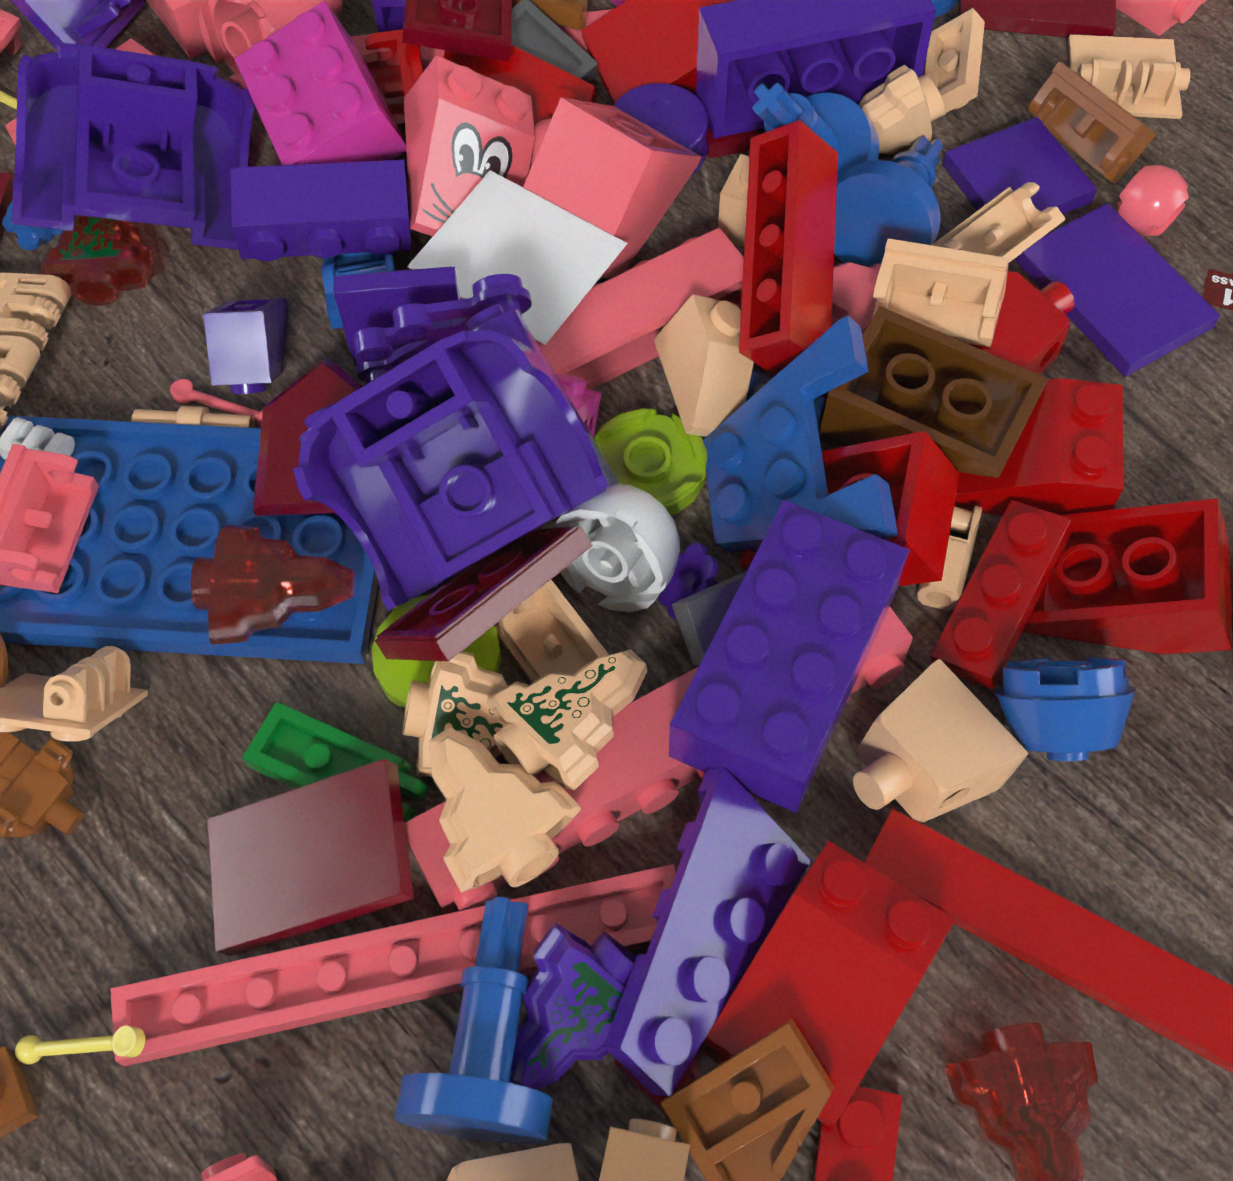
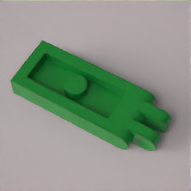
M279 702L274 704L242 756V760L248 768L293 789L382 759H387L398 766L402 795L421 802L429 789L423 782L407 775L412 766L403 758ZM402 802L404 822H407L414 817L416 811Z

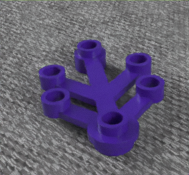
M494 274L481 278L473 284L474 296L471 298L425 305L407 304L396 308L392 312L394 327H371L354 333L353 341L358 379L365 382L366 385L437 341L461 331H469L465 323L477 313L491 306L499 304L504 313L511 310H518L520 315L525 313L532 306L529 290L523 288L522 279L517 275ZM408 343V344L402 346L401 348H400L399 346H397L398 344Z

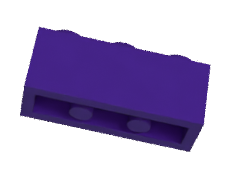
M404 160L230 168L232 229L241 259L273 261L280 257L313 255L319 258H330L338 254L370 252L376 255H385L395 251L412 250Z

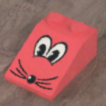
M435 56L404 97L410 229L432 237L490 170L523 187L529 174L535 141L531 95L476 73L466 66H461Z

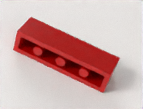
M800 120L750 138L739 353L775 376L832 325L838 152Z

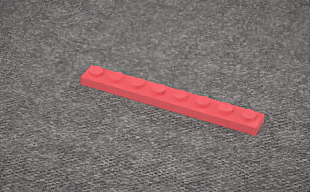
M674 864L510 900L512 902H524L529 906L518 973L524 976L535 973L538 966L534 959L533 951L554 922L585 940L590 945L604 931L630 952L649 948L657 926V919L652 917L661 890L670 889L676 875ZM485 906L110 988L113 1035L122 1026L137 1027L143 1030L146 1041L142 1052L138 1056L129 1058L115 1054V1062L125 1067L463 990L460 986L463 969L475 967Z

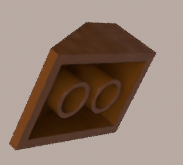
M879 306L862 335L869 372L829 391L819 434L844 446H851L926 431L959 472L999 478L1046 386L1048 378Z

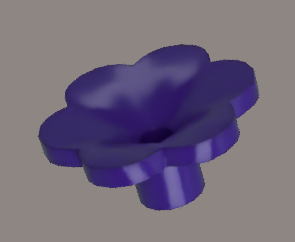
M692 543L685 550L684 554L679 553L675 572L668 585L658 596L659 603L668 607L669 617L675 620L677 618L672 606L673 603L719 583L714 580L718 573V561L710 556L707 547L700 543Z

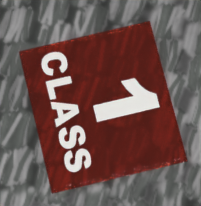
M1208 269L1203 299L1209 305L1233 310V274Z

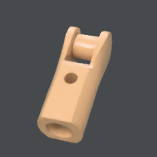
M974 506L973 511L954 507L950 531L965 534L966 536L965 539L949 536L942 581L919 584L917 596L923 605L945 611L955 609L964 591L982 507Z

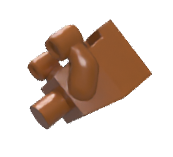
M0 733V838H25L33 833L40 836L49 824L68 836L82 822L85 813L68 802L75 793L71 788L75 777L70 764L73 751L57 739L50 737L37 753L11 733Z

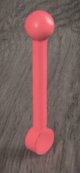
M179 379L170 387V393L178 404H188L194 401L230 414L253 415L257 426L261 428L262 410L257 411L195 390L193 384L188 379Z

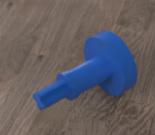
M762 83L754 91L760 100L752 108L764 120L766 132L800 120L838 152L837 182L854 166L878 160L880 147L876 128L865 112L851 99L835 93H818L807 97L795 93L789 94L778 83L770 90Z
M925 135L919 136L908 151L897 154L891 161L876 160L864 162L854 166L837 182L834 254L843 263L851 262L865 267H870L877 262L882 264L888 238L926 245L934 243L941 221L938 201L932 191L936 179L935 167L941 160L938 154L943 148L938 138L929 143Z
M494 897L493 901H486L475 967L463 969L460 986L463 988V995L449 1074L412 1073L404 1075L401 1079L394 1117L398 1122L429 1132L475 1140L513 1144H537L547 1141L553 1103L552 1097L532 1088L509 1083L521 1002L524 997L523 994H526L529 981L526 976L518 973L528 904L512 902L506 897Z

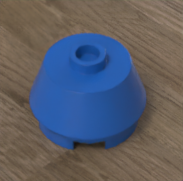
M1051 657L1007 662V667H1003L1002 689L997 690L995 694L1013 737L1025 750L1046 752L1047 759L1053 761H1081L1089 758V752L1107 750L1119 745L1136 688L1129 686V676L1126 675V665L1123 659L1087 657V661H1051Z

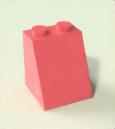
M561 97L523 188L628 243L599 279L614 278L627 270L697 168L702 156L615 106Z

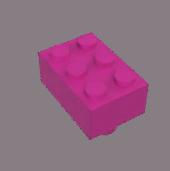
M325 0L309 11L298 15L292 22L264 40L255 43L247 51L234 58L282 165L393 160L406 152V142L355 42Z

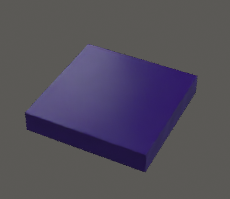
M1038 117L946 151L942 164L976 210H979L1010 187L1014 191L1027 182L1036 183L1040 187L1038 192L1031 197V201L1035 208L1041 212L1047 207L1057 206L1061 213L1065 214L1092 203L1097 188Z
M452 266L333 276V293L354 366H356L353 335L357 331L371 327H394L392 312L403 305H425L460 300L455 267ZM408 343L398 344L397 346H399V347L401 348L402 346H404V345H406V344H408Z

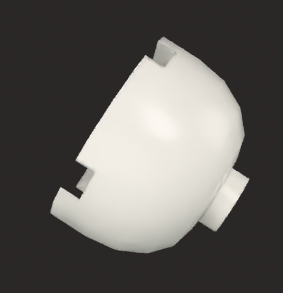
M617 484L561 515L556 521V528L582 526L593 545L560 572L561 575L578 593H581L585 586L608 596L597 604L608 610L631 613L648 608L665 589L675 572L680 552V540L675 521L664 505L643 490L631 485Z

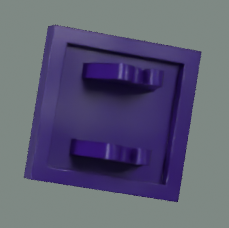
M11 0L56 50L57 43L84 44L106 48L145 4L143 0Z

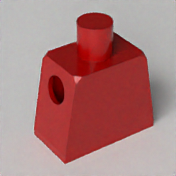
M1008 271L1005 294L991 347L969 345L1040 375L1060 353L1071 325L1069 318L1065 314L1074 308V297L1069 288L1062 282L1053 281L1038 291L1021 274Z

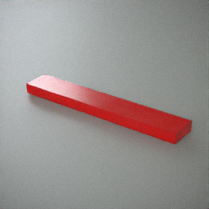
M894 809L891 810L864 863L956 919L954 924L1233 1073L1232 985Z

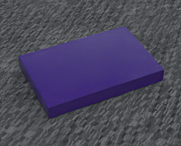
M1108 203L1042 237L1019 254L1016 259V263L1041 289L1053 281L1062 282L1069 288L1074 297V308L1065 315L1124 377L1213 329L1220 317V314Z

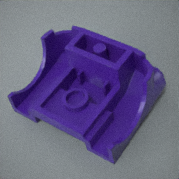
M57 43V52L41 54L33 58L23 54L18 64L12 224L73 231L74 215L190 228V242L192 245L238 250L232 229L230 168L248 167L249 141L254 111V102L248 89H241L240 91L235 85L217 77V67L198 62L84 44Z
M499 304L482 310L465 323L469 331H461L437 341L337 403L319 409L304 420L308 430L299 437L301 444L298 468H293L298 489L304 500L318 501L330 507L356 535L374 568L380 586L381 598L388 611L422 595L454 577L458 572L619 484V481L518 310L504 313Z

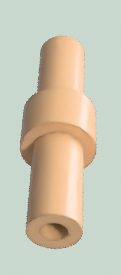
M181 406L178 411L135 409L132 414V422L255 428V418L253 415L210 413L207 407Z

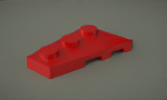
M513 45L508 62L450 51L444 52L443 59L466 66L476 73L531 95L534 126L541 120L553 117L561 97L596 103L597 93L594 85Z

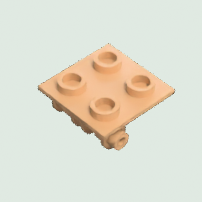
M1069 35L1070 69L1099 89L1134 117L1181 119L1180 91H1186L1188 88L1190 69L1181 68L1180 62H1176L1174 39Z
M105 646L96 651L92 656L82 659L69 667L65 672L54 677L25 673L7 683L5 687L0 688V732H15L31 728L51 731V737L61 741L86 740L147 697L148 690L130 687L131 664L129 656L118 647Z

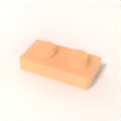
M973 8L931 32L925 74L928 73L938 88L946 113L963 107L970 100L978 96L985 21Z

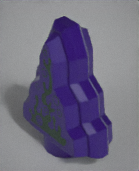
M554 922L533 951L538 968L528 982L526 994H523L527 1015L518 1025L509 1083L538 1090L556 1082L576 1060H601L609 1053L603 1046L636 957L620 942L604 931L590 945L585 940Z

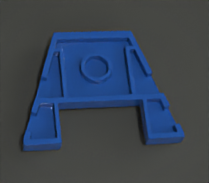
M848 315L839 319L703 439L707 451L706 473L714 543L726 551L758 550L783 500L882 539H890L898 535L889 483L878 475L874 474L828 495L814 399L869 372L861 326Z

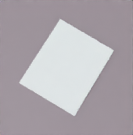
M490 170L407 267L412 270L455 267L459 294L463 299L474 296L473 284L481 278L494 274H513L519 276L522 279L523 288L529 290L532 300L531 308L521 314L522 319L534 339L546 345L628 243Z

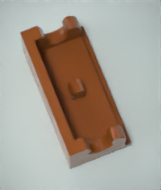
M1059 61L1053 68L1051 76L1031 101L1028 111L1035 117H1038L1054 137L1103 174L1109 181L1117 184L1157 134L1075 71Z

